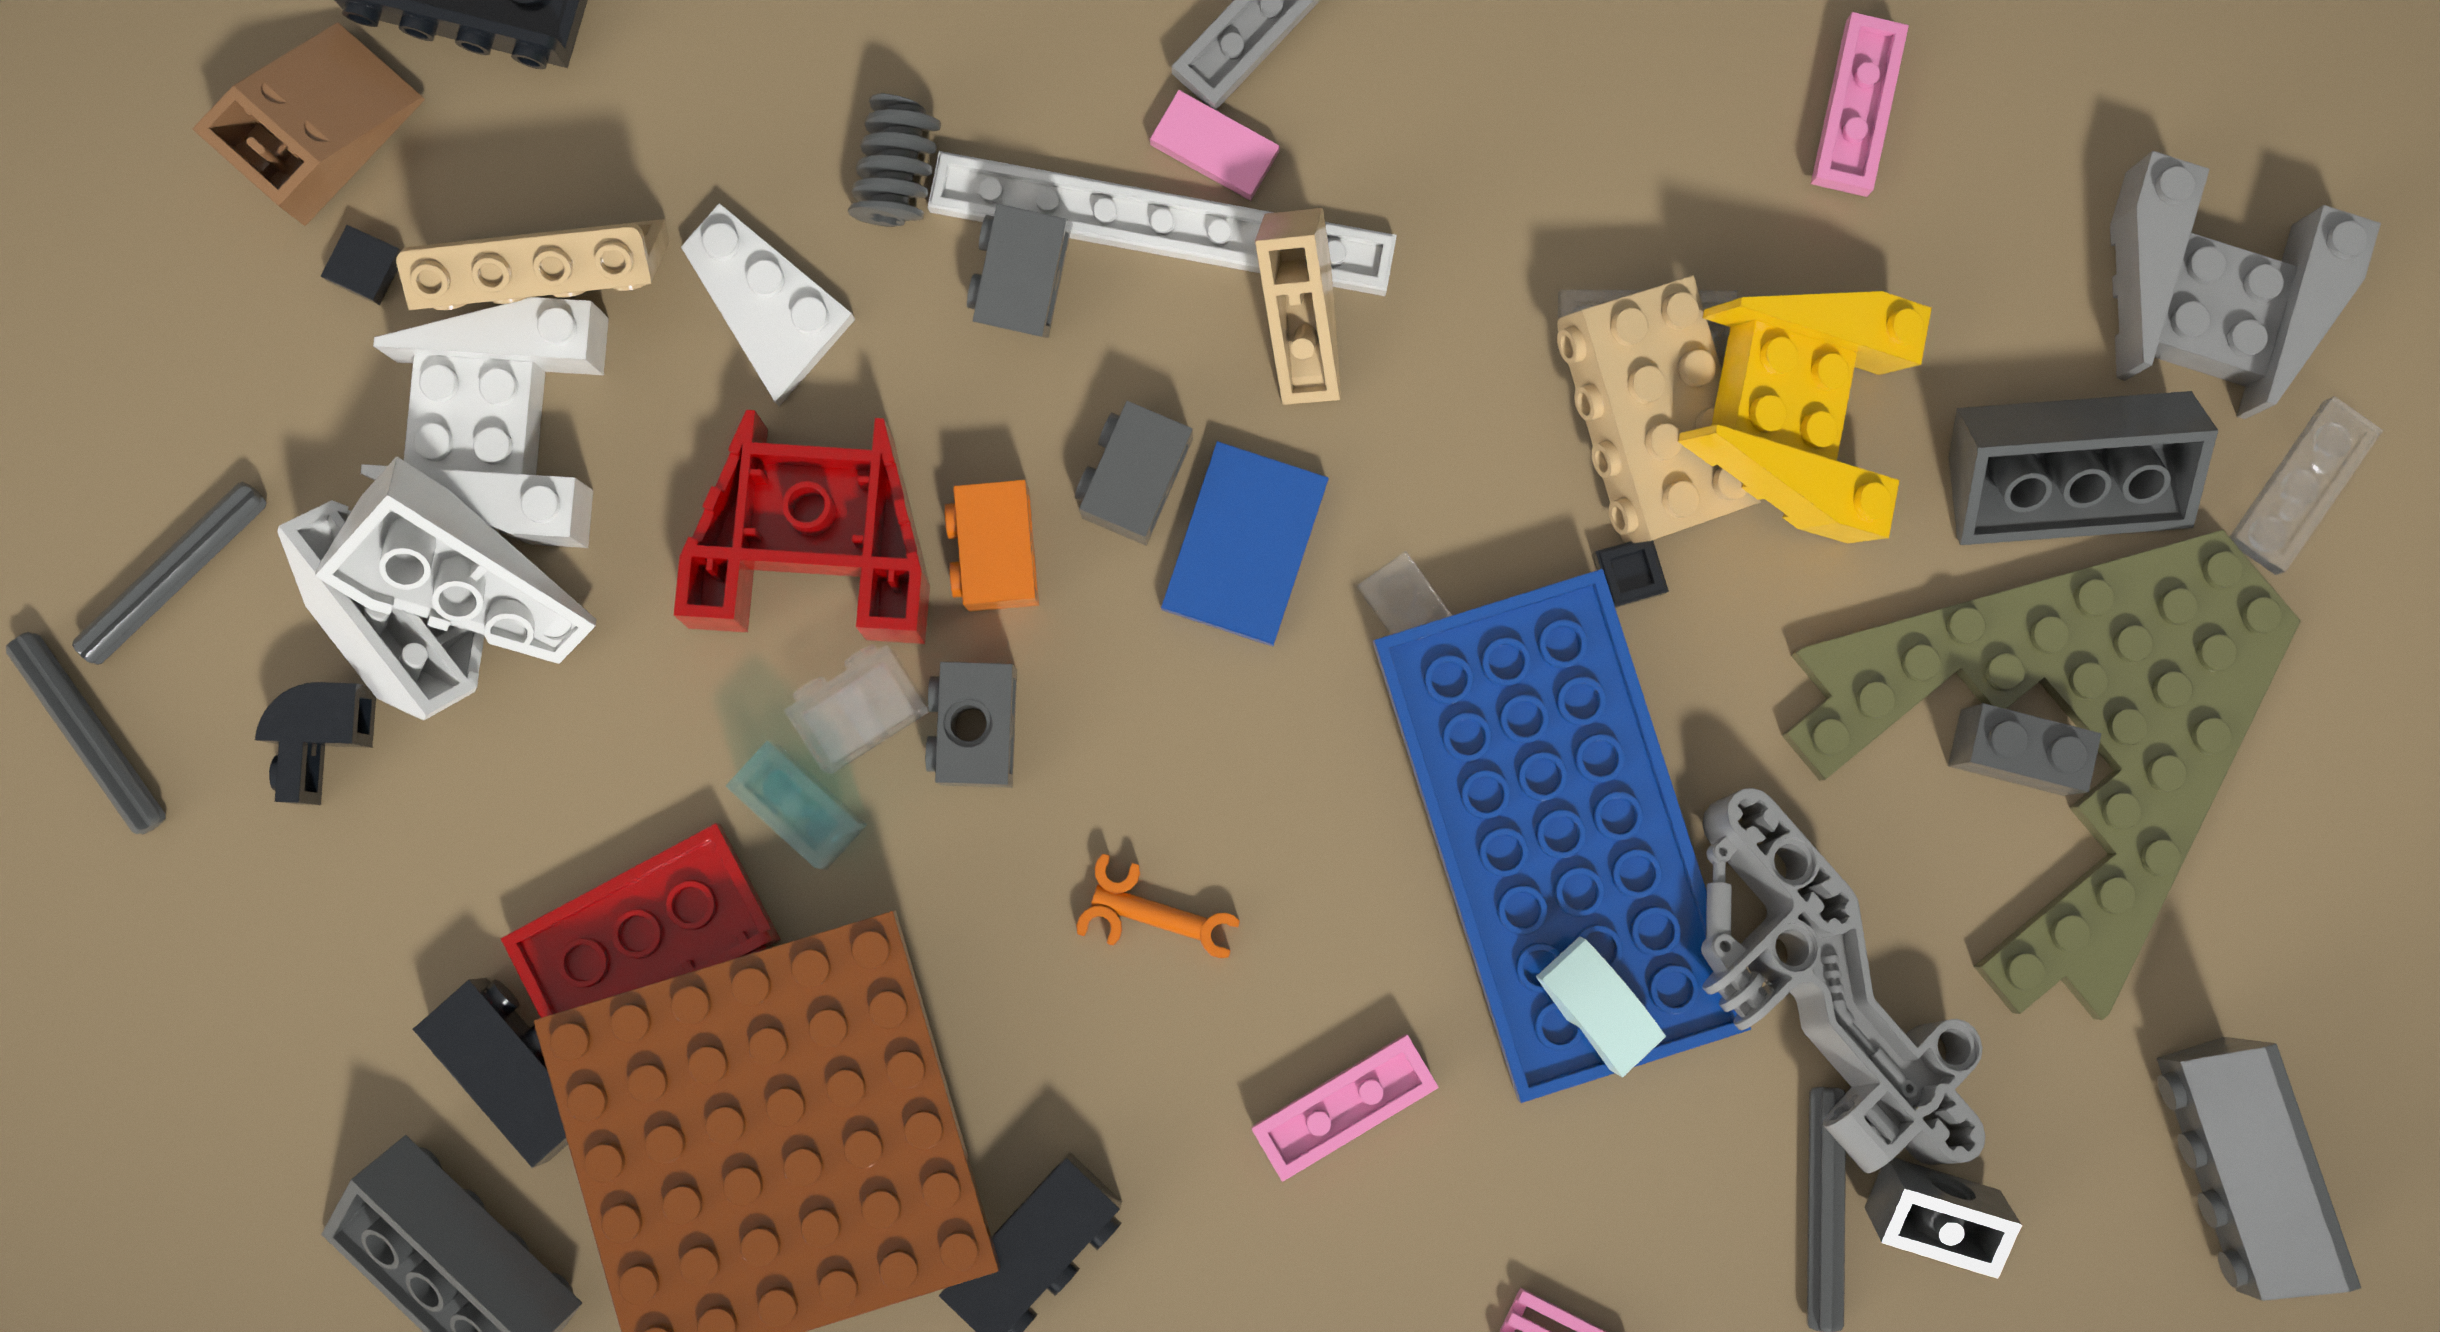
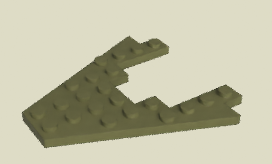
M2220 530L1798 649L1791 655L1792 658L1826 699L1784 732L1782 736L1819 781L1826 780L1954 673H1957L1981 703L2007 709L2039 682L2077 727L2102 733L2098 753L2114 771L2074 803L2070 809L2108 854L1973 967L2012 1013L2021 1014L2061 980L2093 1019L2103 1020L2110 1014L2301 620L2226 532Z

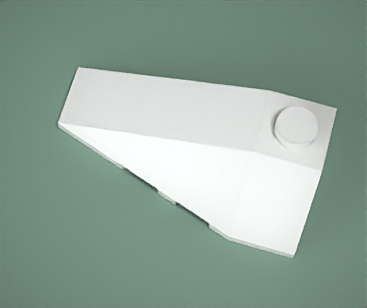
M397 456L359 498L315 572V577L368 609L389 615L392 608L427 618V626L444 631L448 630L449 625L484 635L489 644L560 664L596 626V618L449 489Z

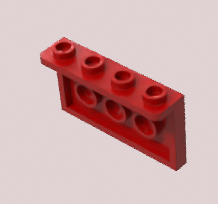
M719 823L707 827L500 938L541 1018L767 949V947L781 940L722 825Z

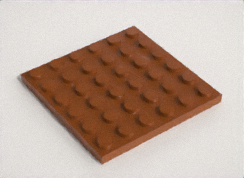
M896 910L533 1020L621 1332H806L999 1272L1000 1263Z

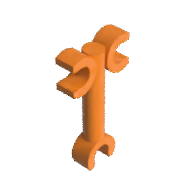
M1102 854L1099 857L1094 868L1095 877L1099 884H1097L1091 908L1085 910L1078 919L1076 925L1078 935H1086L1089 923L1093 918L1098 916L1104 917L1111 925L1107 944L1114 946L1119 941L1123 931L1122 921L1119 916L1199 940L1211 956L1217 958L1229 957L1231 950L1215 945L1211 939V932L1218 924H1227L1238 928L1240 920L1234 915L1216 913L1206 918L1126 893L1138 883L1140 865L1132 863L1127 878L1122 882L1116 883L1111 881L1106 873L1110 856Z

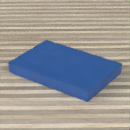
M1217 441L1161 610L1273 647L1329 478Z

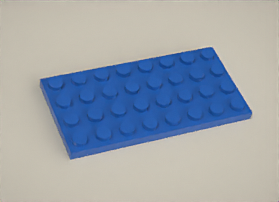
M1603 569L1373 640L1372 643L1517 1100L1520 1103H1524L1614 1074V1072L1609 1070L1582 1030L1566 1020L1536 978L1542 970L1579 936L1586 939L1614 969L1666 1035L1634 1067L1751 1030V1027L1739 1030L1734 1025L1737 1013L1734 1009L1725 1012L1720 1007L1719 1001L1722 996L1719 992L1707 994L1702 988L1706 979L1713 973L1701 950L1702 943L1706 939L1707 890Z

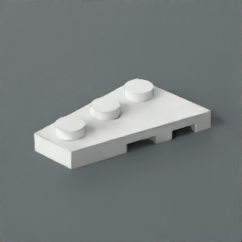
M720 203L681 246L778 406L785 401L855 320L851 312Z

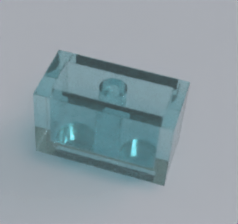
M766 741L726 785L734 795L817 869L827 870L867 826L864 821L786 750L770 741Z

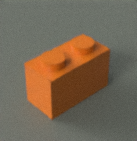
M1026 480L954 486L955 503L945 504L948 539L958 538L960 561L950 562L949 566L953 598L963 597V605L969 612L1039 606L1030 490Z

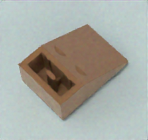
M337 22L233 85L192 130L275 204L306 226L425 99Z

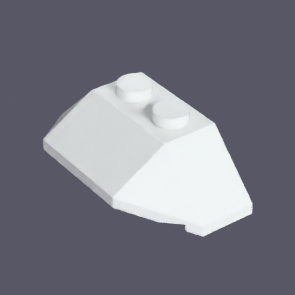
M331 500L279 525L277 532L306 608L377 699L424 721L476 691L484 635L449 625L447 631L427 626V618L393 608L390 615L368 609L315 577L317 567L352 512L348 510V506Z

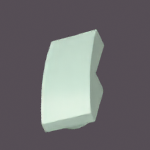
M1580 936L1536 976L1566 1020L1582 1030L1609 1070L1621 1077H1624L1666 1037L1626 983L1596 949Z

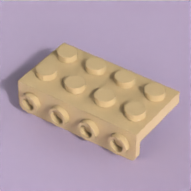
M665 219L411 246L400 251L396 258V264L409 310L425 308L451 310L471 303L493 301L497 304H508L521 301L527 297L545 295L571 297L591 290L612 288L617 291H628L641 288L647 284H652L668 246L669 237Z
M1694 275L1596 305L1558 319L1559 333L1557 343L1562 358L1569 364L1576 387L1574 395L1575 405L1588 427L1593 444L1592 461L1594 467L1604 480L1610 500V521L1625 543L1630 541L1632 543L1652 541L1761 503L1760 500H1757L1742 489L1743 483L1719 465H1709L1678 442L1679 433L1711 426L1722 372L1708 322L1702 318L1704 308Z

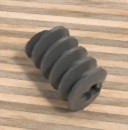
M885 93L872 95L869 103L874 112L869 113L865 119V127L870 134L861 140L860 145L862 153L867 157L861 158L856 166L857 174L862 180L856 181L852 186L853 197L859 202L853 203L848 208V213L856 220L884 227L903 226L906 221H920L924 218V212L910 205L909 201L910 199L928 197V189L913 180L914 176L931 175L933 168L931 165L919 160L918 154H933L937 149L936 143L922 137V133L940 130L941 122L926 114L927 111L924 107L909 98Z

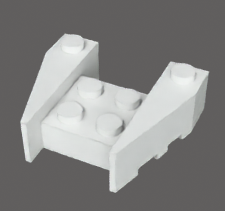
M530 297L518 302L502 304L374 337L373 346L397 363H413L404 461L449 489L496 531L532 545L588 548L593 490L573 477L536 475L545 372L604 375L609 318L592 301ZM361 464V474L376 480L387 466Z

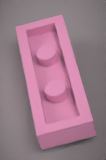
M1854 12L1847 18L1811 184L1868 197L1874 190L1909 25Z
M1404 1034L1252 1125L1251 1129L1283 1182L1439 1087L1409 1036Z

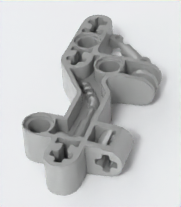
M1755 788L1742 789L1709 805L1704 813L1702 824L1704 834L1712 844L1707 849L1706 854L1708 860L1713 864V883L1707 884L1706 939L1702 943L1701 950L1713 973L1702 986L1707 994L1720 993L1722 996L1719 1001L1720 1007L1725 1012L1734 1009L1737 1013L1734 1025L1739 1030L1747 1029L1761 1020L1789 992L1794 996L1803 1032L1851 1086L1848 1092L1826 1115L1823 1126L1863 1172L1871 1173L1880 1169L1899 1154L1904 1147L1915 1159L1928 1165L1963 1163L1978 1157L1985 1143L1984 1126L1976 1113L1955 1091L1963 1080L1976 1068L1981 1059L1982 1043L1975 1028L1966 1021L1950 1019L1918 1025L1905 1034L1874 998L1859 902L1849 885L1773 799L1763 791ZM1775 854L1780 856L1785 863V878L1775 868ZM1726 862L1764 903L1767 909L1765 920L1741 944L1731 936L1732 885L1725 883ZM1777 938L1784 943L1787 949L1788 957L1786 964L1779 959L1776 953L1775 945ZM1939 1038L1945 1044V1060L1942 1059L1938 1051Z

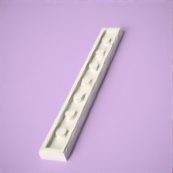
M942 151L938 153L928 202L930 213L983 222L986 215L994 216L996 204H1002L1068 219L1073 223L1070 234L1071 239L1260 273L1255 239L1264 214L1274 213ZM1325 222L1333 287L1385 296L1397 235Z

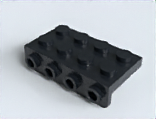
M588 0L334 1L343 9V16L361 25L377 27L379 21L398 25L399 30L420 40L433 41L435 35L454 39L456 45L472 53L490 55L491 49L512 54V59L525 66L535 69H546L548 63L568 68Z

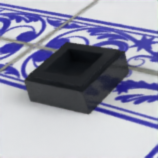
M346 225L320 277L380 306L398 271L396 258L401 250Z
M1653 540L1632 543L1630 541L1595 551L1592 554L1596 569H1603L1615 608L1661 596L1669 592Z

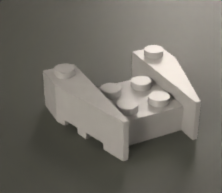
M2152 151L2125 173L2110 224L2111 246H2115L2117 274L2112 277L2113 298H2118L2119 334L2115 336L2117 378L2126 381L2152 366L2154 358L2245 386L2237 417L2247 419L2277 404L2362 284L2367 274L2381 223L2323 205L2291 226L2282 261L2191 233L2210 169Z

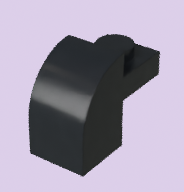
M304 683L288 689L270 703L258 723L255 740L279 744L278 755L273 757L269 769L270 785L275 791L274 802L297 805H321L325 746L373 748L376 697L368 686L357 683Z

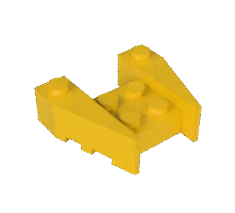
M1884 291L1741 297L1704 309L1703 319L1730 327L1711 426L1679 433L1678 442L1709 465H1719L1743 483L1742 489L1757 500H1767L1784 513L1783 519L1799 530L1847 544L1889 538L1900 480L1837 461L1854 367L1881 375L1921 365L1932 308Z

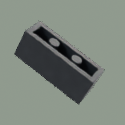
M487 978L469 979L412 1030L531 1168L549 1162L568 1145L535 1025L530 1028L515 1011L520 1004L514 994L498 980L490 982Z
M1069 1152L992 1235L1000 1263L999 1272L944 1288L939 1297L975 1332H1023L1038 1315L1030 1306L1046 1289L1056 1296L1079 1271L1080 1268L1073 1262L1078 1254L1088 1244L1098 1250L1119 1228L1122 1222L1114 1215L1120 1210L1122 1201Z

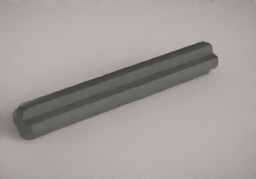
M244 482L237 483L73 640L72 646L75 651L89 663L102 664L265 509L267 502L263 496L251 485Z
M26 632L6 645V654L129 829L135 834L143 835L161 825L166 819L165 812L41 636L36 633Z
M1824 1086L1811 1088L1809 1092L1807 1325L1810 1329L1820 1332L1841 1331L1844 1327L1846 1151L1823 1126V1121L1846 1092L1837 1087Z

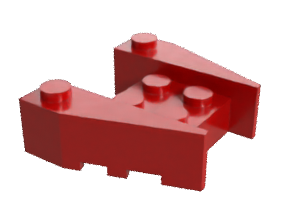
M746 410L728 448L730 454L715 487L711 486L702 505L704 512L692 537L688 536L679 556L673 616L689 629L748 633L754 570L860 577L856 628L865 640L925 644L930 584L894 438L884 418H875L872 450L767 443L768 428L755 410Z

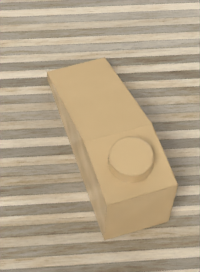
M1323 208L1264 214L1255 239L1282 405L1340 400L1341 386L1332 267Z

